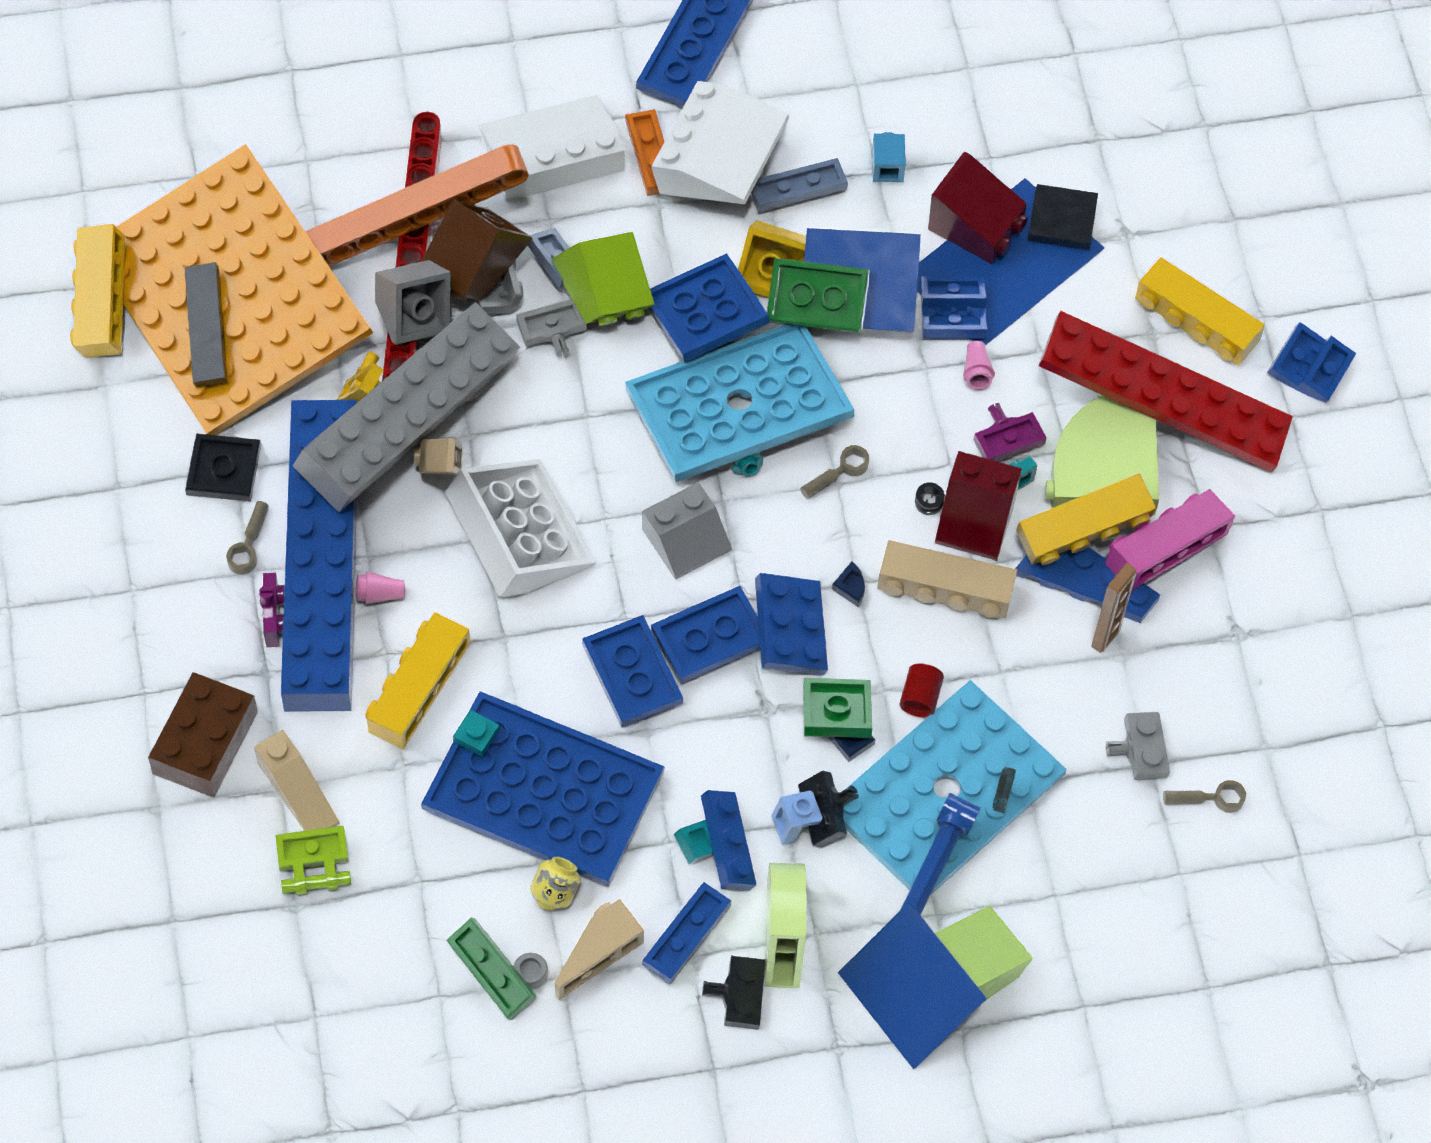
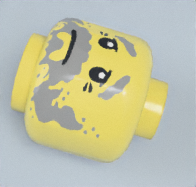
M552 857L551 860L542 861L530 885L531 893L537 899L536 903L549 911H553L555 908L568 907L581 882L579 873L576 871L577 867L569 860L561 857Z

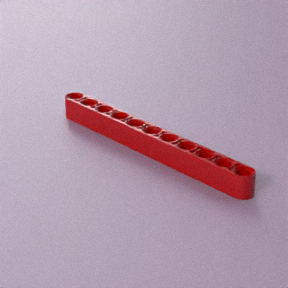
M421 112L414 117L405 188L439 172L442 146L441 123L438 115L433 112ZM433 222L399 237L395 267L409 265V262H421L431 242ZM387 333L382 381L418 351L419 339L405 342L408 344L400 346L392 343L389 333Z

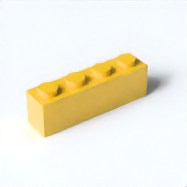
M114 224L77 228V240H74L73 243L76 269L72 272L75 299L71 301V311L74 316V326L70 331L71 344L85 358L122 354L125 235Z
M1162 257L1154 263L1138 283L1135 299L1142 306L1149 310H1154L1163 316L1168 323L1175 327H1180L1189 333L1194 340L1201 344H1206L1227 361H1232L1240 366L1261 340L1265 327L1263 322Z
M1138 473L1019 521L1016 531L1031 565L1039 562L1042 565H1047L1060 558L1059 554L1068 550H1071L1072 553L1080 552L1088 548L1091 541L1100 537L1102 541H1107L1118 536L1121 533L1120 529L1130 525L1132 529H1136L1141 525L1149 523L1156 507L1141 474Z
M436 612L433 613L429 621L424 620L416 633L417 640L411 648L407 647L403 651L399 660L400 666L396 673L388 675L383 684V693L378 701L373 700L365 713L368 733L402 750L405 749L471 644L469 628Z

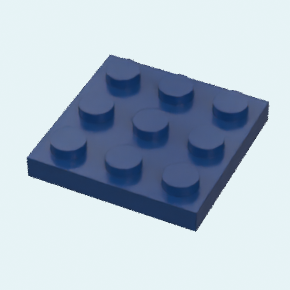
M727 253L650 288L654 305L649 307L684 363L770 323L768 313Z

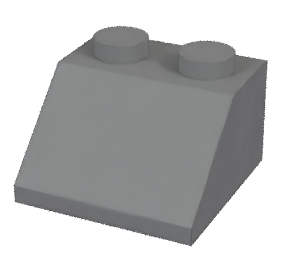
M427 260L375 272V304L392 343L397 345L435 336L450 324V271Z
M699 482L642 511V531L675 580L732 550L718 511Z

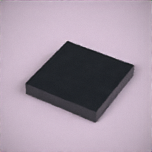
M1037 184L1028 240L1090 250L1098 193Z
M196 433L185 487L186 495L251 502L261 450V440Z

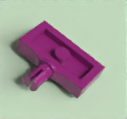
M995 403V406L992 404L988 407V411L995 423L987 429L974 433L973 439L983 458L1001 461L1046 444L1047 437L1033 412L1020 417L1008 418L1000 403Z
M276 572L263 573V586L259 589V602L263 608V633L266 648L280 647V634H283L284 614H279V605H284V585H278Z

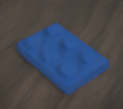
M759 573L755 577L762 668L823 676L828 671L820 581Z
M737 586L651 624V632L680 684L760 649L758 616L741 586Z
M644 615L582 638L584 650L621 727L683 704L681 691Z

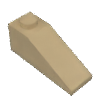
M451 438L421 439V446H415L414 466H419L420 473L457 475L461 469L463 443Z
M284 730L277 732L254 746L257 764L303 831L336 827L340 824L339 819L307 764Z
M621 899L612 904L607 902L594 912L593 917H591L554 982L555 996L558 1000L644 943V929Z

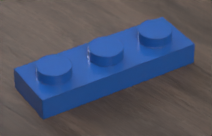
M707 790L700 797L721 889L750 891L757 883L736 792Z
M703 881L644 957L642 965L671 984L731 907L732 900Z

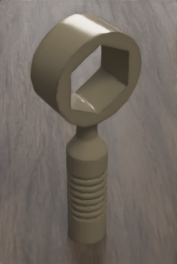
M858 445L846 447L840 455V466L836 469L827 470L802 486L800 490L805 498L811 497L816 492L836 481L838 475L842 472L849 476L864 474L869 466L867 450ZM854 454L863 458L864 463L854 467L847 464L845 459Z
M256 502L245 530V542L235 543L227 551L228 567L236 574H247L257 564L255 549L250 544L253 539L257 538L269 505L266 502ZM247 552L251 556L249 563L237 565L232 561L234 555Z
M1226 780L1220 783L1215 793H1205L1202 790H1166L1163 792L1164 804H1202L1206 800H1214L1216 806L1226 813H1234L1240 810L1246 799L1245 788L1241 783L1234 780ZM1222 790H1235L1240 800L1238 803H1226L1220 793Z

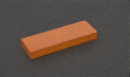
M652 109L626 114L625 123L646 195L660 194L651 168L665 142L656 111Z

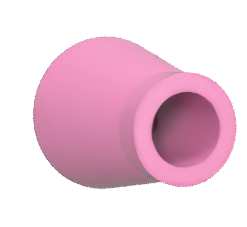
M973 341L967 345L963 379L970 388L984 389L991 385L995 372L988 357L986 345L981 341Z
M367 571L365 574H357L356 601H364V604L395 599L403 600L404 580Z

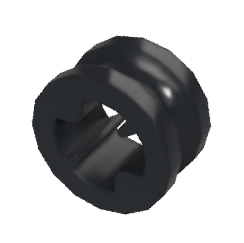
M933 482L921 484L915 494L914 503L916 509L924 515L939 513L944 504V490ZM931 494V498L935 496V503H928V499L924 501V495Z

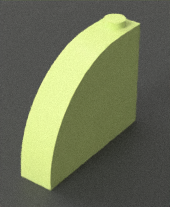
M1103 395L1082 407L1065 426L1056 446L1051 480H1046L1045 500H1051V508L1140 473L1157 510L1159 503L1156 419Z
M769 862L766 897L765 987L800 988L806 942L805 863Z

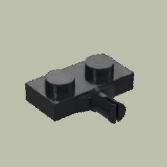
M824 770L799 783L800 793L806 791L813 792L822 815L820 824L808 826L813 846L822 848L846 835L843 807L849 802L858 799L857 789L850 785L843 791L838 792L835 788L832 773Z
M731 955L728 976L724 983L703 981L702 996L722 997L725 1008L724 1026L759 1029L765 959Z

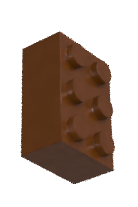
M192 672L148 756L152 774L215 798L258 713L255 696Z

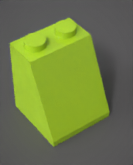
M633 231L578 242L551 259L563 278V284L586 324L598 321L599 326H604L618 321L617 317L625 316L626 320L636 319L644 316V310L654 305Z
M990 905L935 933L986 996V1000L1019 978L1033 959L1024 945L1021 944Z

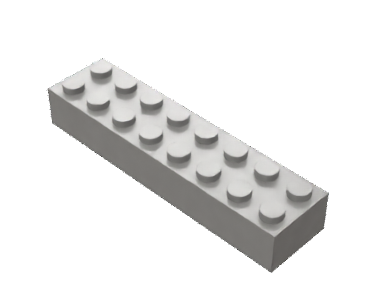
M476 302L473 303L301 451L293 467L338 512L342 511L414 448L421 439L430 434L502 371L521 347Z

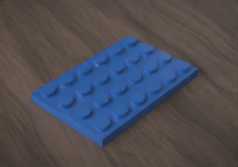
M479 691L470 710L499 724L500 731L483 757L453 742L421 803V808L543 860H551L552 857L565 858L577 867L576 871L579 875L609 887L664 774L665 766Z

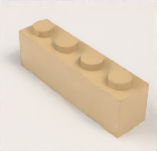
M888 540L879 573L877 589L884 590L887 594L893 596L906 595L924 603L936 602L948 605L950 608L958 611L970 610L979 612L988 618L1000 617L1006 619L1017 569Z

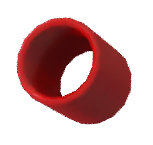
M925 663L912 664L909 667L899 702L901 709L916 717L925 718L930 714L933 715L944 679L942 671L935 666Z

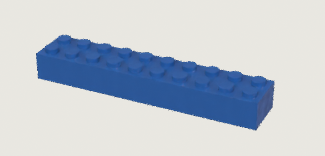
M291 400L281 699L284 712L352 711L357 497L342 511L338 512L293 467V464L301 451L357 403V400Z

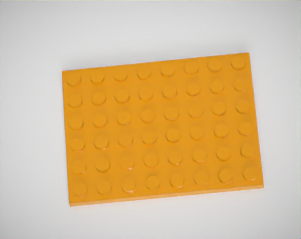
M247 144L236 149L116 226L125 235L123 304L206 434H219L373 334L370 326ZM216 262L219 266L227 382L195 387L192 378L185 267Z

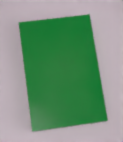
M774 258L767 307L770 323L861 334L870 270Z

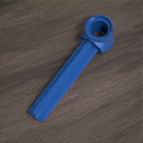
M949 793L937 818L940 829L901 909L910 902L921 915L959 836L964 837L968 835L981 807Z

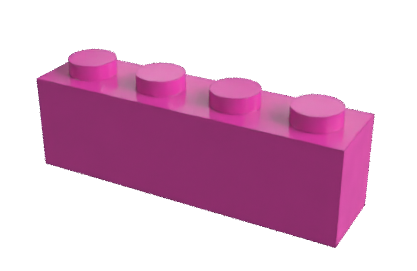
M1211 489L1200 495L1195 493L1188 497L1181 506L1175 509L1173 507L1168 508L1158 519L1139 526L1134 533L1127 537L1120 536L1116 538L1109 546L1110 552L1105 564L1115 575L1118 574L1126 563L1136 568L1137 573L1132 590L1228 535L1235 515Z

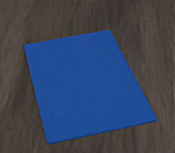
M1026 178L1011 190L1027 203L1025 216L1028 217L1023 231L1020 234L1015 233L1013 235L1011 245L1004 256L999 255L994 263L990 264L946 240L919 262L917 292L920 295L921 277H984L987 336L986 339H970L972 342L981 341L987 345L1105 249L1093 237L1090 250L1029 241L1028 235L1036 187Z

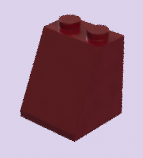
M964 151L931 194L928 230L993 264L999 255L1004 256L1011 245L1013 235L1015 233L1020 234L1023 231L1028 217L1025 216L1027 203L971 154Z
M958 451L949 478L934 543L998 561L1014 509L1022 468Z

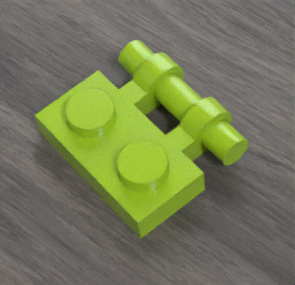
M344 825L275 835L280 872L294 871V878L281 880L282 894L296 892L297 895L307 894V890L327 888L328 891L338 890V886L352 884L350 870L336 872L335 864L349 862ZM325 866V874L305 877L304 868Z

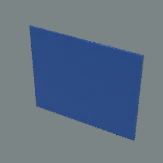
M807 228L805 262L870 270L862 329L914 332L921 234Z
M910 902L837 972L913 1070L987 999Z

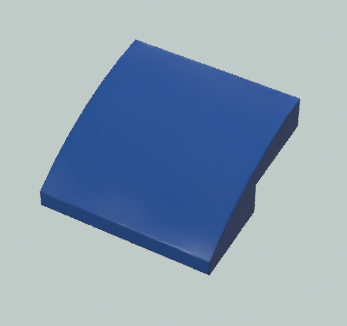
M921 277L923 338L986 339L987 322L984 277Z
M1299 322L1291 331L1267 373L1309 397L1328 402L1357 353L1332 335L1325 340L1302 322Z

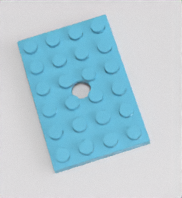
M782 325L709 351L685 363L682 361L625 382L626 391L675 482L855 417L851 402L807 327ZM739 393L744 398H751L752 403L747 408L738 410L728 405V399L732 395Z
M969 680L938 707L933 715L930 714L850 784L857 789L858 793L856 794H859V797L844 805L843 819L846 830L910 890L940 829L937 818L947 797L940 798L935 793L934 784L937 780L944 777L954 779L960 786L958 797L981 808L968 835L964 837L959 836L931 893L932 895L1066 774L1067 769L974 682Z

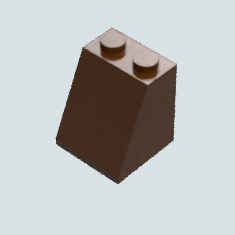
M453 199L421 262L430 260L451 272L450 294L465 302L468 298L481 301L530 244L533 237L488 207Z

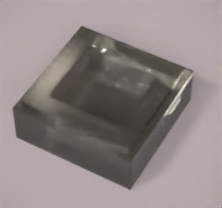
M1009 767L1002 769L993 802V811L1005 814L1016 769Z

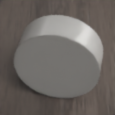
M533 952L524 953L514 962L513 966L531 989H537L546 982L548 965L541 955Z

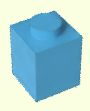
M893 132L874 133L872 145L873 182H904L906 167L905 134H895Z

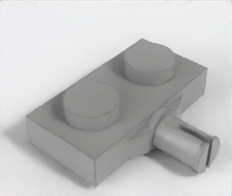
M572 299L516 314V322L525 346L528 347L552 341L558 357H562V352L564 356L569 353L564 339L566 336L587 330V324Z
M1126 713L1124 717L1125 741H1106V754H1126L1132 764L1134 780L1168 778L1170 769L1160 713Z

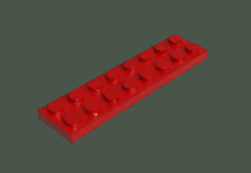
M1061 310L1055 318L1038 365L1043 369L1270 472H1273L1278 466L1293 418L1290 414Z

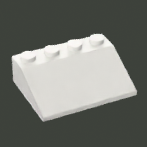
M697 81L651 166L659 193L745 204L790 118L789 113L729 85Z
M597 94L479 124V129L488 152L507 144L516 145L519 147L529 176L525 182L502 192L505 202L625 171V149L613 120Z
M541 458L461 468L445 491L500 598L530 593L591 568L596 564L590 549Z

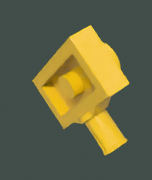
M373 352L366 354L357 372L346 380L336 400H357L359 402L381 383L378 380L384 369L376 365L380 359L377 354Z

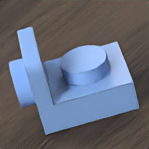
M812 791L780 797L771 815L782 845L795 843L803 827L820 824L822 821V815Z

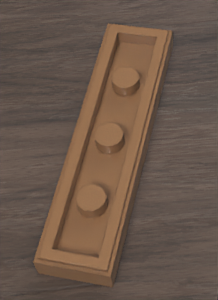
M1128 563L1123 566L1106 589L1091 645L1099 653L1105 651L1121 630L1137 573L1136 568Z

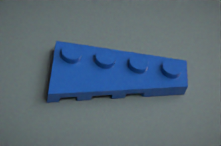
M1090 547L1077 553H1072L1071 550L1059 554L1060 558L1047 565H1042L1041 562L1031 565L1026 555L1015 568L1017 569L1016 576L1023 579L1029 577L1039 581L1041 586L1052 590L1054 587L1071 593V597L1084 602L1086 599L1097 603L1101 608L1107 586L1116 576L1105 564L1107 559ZM1142 584L1132 590L1124 617L1141 624L1157 604L1161 594L1146 584Z

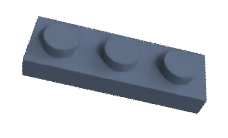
M834 158L758 178L751 194L758 212H763L847 190L848 181L839 159Z

